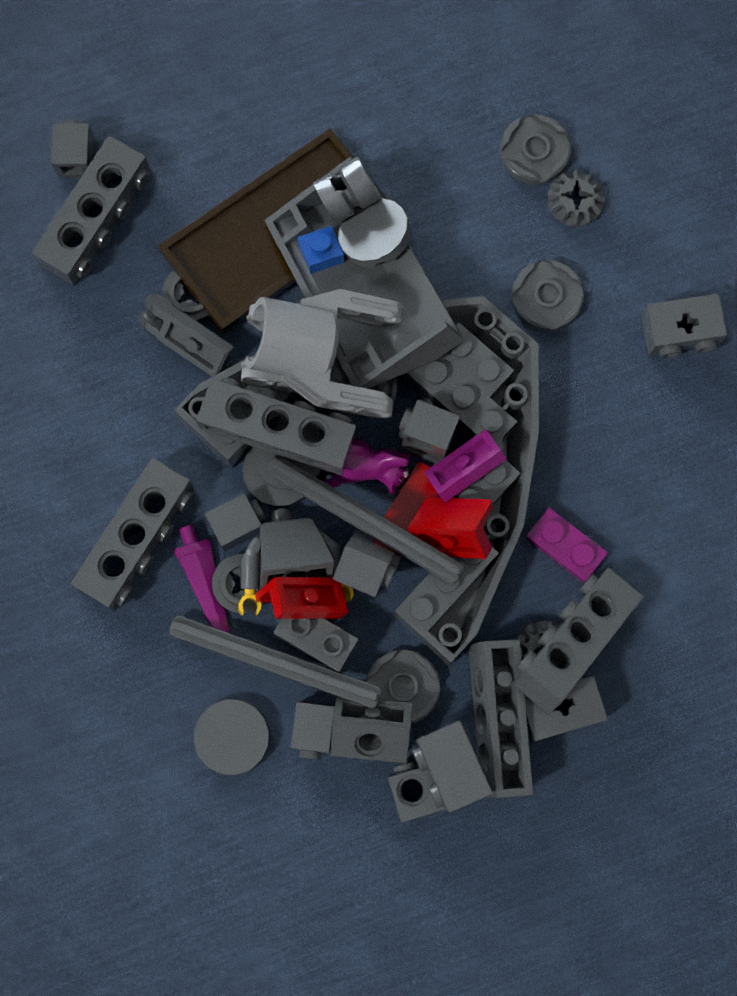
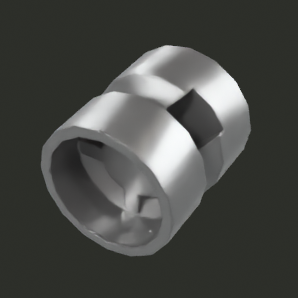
M358 156L340 166V173L338 175L330 172L313 182L321 201L336 224L354 214V207L359 206L364 209L381 199Z

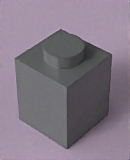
M74 119L66 120L63 123H53L51 165L57 177L81 178L94 159L95 138L89 123Z
M245 493L204 513L224 552L260 534V522L266 519L257 500L249 502Z
M301 702L296 703L291 749L299 750L298 757L321 760V753L330 754L335 707Z

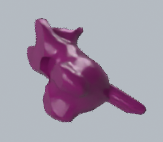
M355 438L343 475L332 473V477L323 482L333 488H337L342 484L379 480L387 486L389 493L394 495L396 488L408 476V469L405 466L409 464L410 454L391 448H381L380 450L373 451L365 440Z

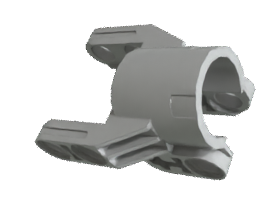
M337 289L304 298L296 304L260 297L255 304L250 305L247 320L249 324L263 332L262 340L255 358L246 356V360L241 363V381L250 385L299 393L316 407L375 418L391 417L394 400L389 398L384 392L331 382L330 374L339 341L337 318L374 326L397 324L402 321L403 305L397 301L344 289Z

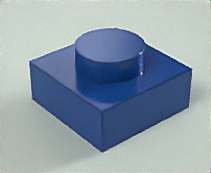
M332 226L297 237L299 249L310 274L345 263L344 253Z

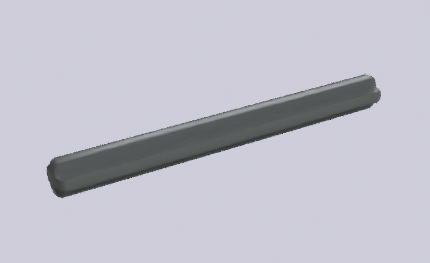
M275 455L268 462L265 471L269 476L446 582L455 584L460 579L464 571V566L283 457Z
M176 616L171 623L170 635L174 638L371 709L376 708L381 699L382 689L376 685L183 616Z

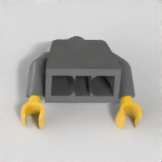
M288 509L273 511L270 515L271 522L263 523L260 526L259 537L250 541L241 559V588L244 589V596L238 605L240 615L243 616V603L248 600L256 604V616L259 614L262 605L256 602V589H262L274 577L333 578L342 557L339 544L326 533L318 530L312 519L293 520ZM341 583L347 603L352 600L354 590L352 587Z

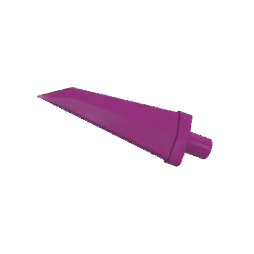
M193 525L184 526L179 529L184 546L174 550L176 558L179 559L210 626L230 633L225 608L219 604L212 590V578L216 568L210 539L198 541Z

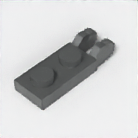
M154 292L146 296L144 305L148 310L144 309V311H141L138 317V322H140L142 327H145L146 330L155 335L157 340L213 377L224 371L234 346L176 307H173L172 301L164 298L163 295Z

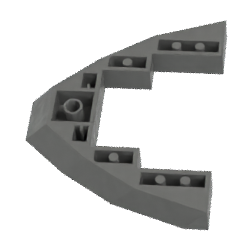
M484 296L442 300L464 341L435 361L398 376L428 404L459 415L457 430L469 440L486 429L507 458L500 465L452 497L491 500L493 509L483 525L492 547L487 559L451 557L464 566V571L455 584H450L430 572L394 612V617L448 666L477 635L524 527L539 435V344ZM335 356L331 367L330 381L351 385ZM245 360L211 377L218 381H222L224 377L234 379L244 385L243 389L255 393L258 392V389L271 391L280 396V401L292 405L301 396L299 393L275 390L242 382L241 363ZM210 378L200 383L174 411L183 425L227 465L233 468L253 446L199 429L196 419L208 389ZM240 405L234 409L232 416L236 419L244 420L252 414L253 409L248 405ZM328 409L330 412H333V413L336 411V410ZM281 416L272 418L270 422L280 418Z

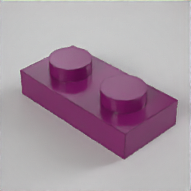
M485 429L424 473L445 503L507 460V458Z
M550 508L545 511L525 537V539L582 583L586 582L607 554L604 549Z

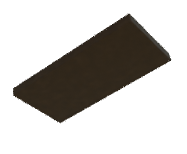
M331 128L158 245L160 254L202 305L222 333L249 315L250 305L255 304L260 297L273 299L297 282L264 220L351 156L354 159L353 155ZM376 185V187L378 188V190H379L380 194L382 195V197H383L384 199H388V198L384 195V193L379 189V187Z

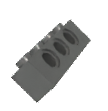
M108 136L31 252L39 266L75 286L79 278L83 279L87 276L93 265L92 258L99 248L103 249L108 244L112 236L111 229L118 219L122 220L127 215L131 207L130 200L137 190L141 191L146 186L150 178V168L146 156ZM112 179L122 180L121 184L116 188L106 187L107 183ZM91 209H103L99 216L94 218L87 217ZM83 237V241L79 246H67L72 238Z
M224 377L222 381L211 378L196 419L199 429L341 476L343 475L356 437V425L351 424L352 420L350 418L333 412L329 416L317 413L314 406L301 401H294L293 405L280 401L279 395L268 390L258 389V392L255 393L243 389L244 385L241 382ZM240 405H248L253 411L247 419L239 420L232 416L234 409ZM282 416L289 421L288 426L279 432L272 431L268 427L270 420L274 417ZM311 428H319L325 433V436L318 443H309L304 439V434Z
M152 457L70 584L115 611L118 605L123 607L134 591L131 584L138 573L144 575L154 560V556L151 555L158 542L163 544L173 531L174 524L171 522L177 512H184L190 505L194 497V493L191 492L193 489L191 481ZM155 497L164 498L166 503L161 512L152 514L147 511V505L151 499ZM135 528L144 529L145 538L140 544H128L127 537L131 530ZM115 559L124 560L125 568L123 573L117 577H110L107 573L109 563Z
M607 568L599 578L594 574L589 577L579 589V592L584 595L577 603L572 599L559 614V617L563 620L561 625L556 628L552 624L538 640V643L543 647L537 655L530 651L517 666L521 675L513 685L548 714L566 698L644 597L610 568ZM592 608L596 609L600 613V616L595 614ZM571 633L576 634L581 642L576 641ZM550 658L556 660L561 669L556 668L551 663Z
M520 639L483 641L470 644L468 647L477 758L493 793L484 798L533 795L525 695L513 685L521 675V672L517 669V666L522 661Z

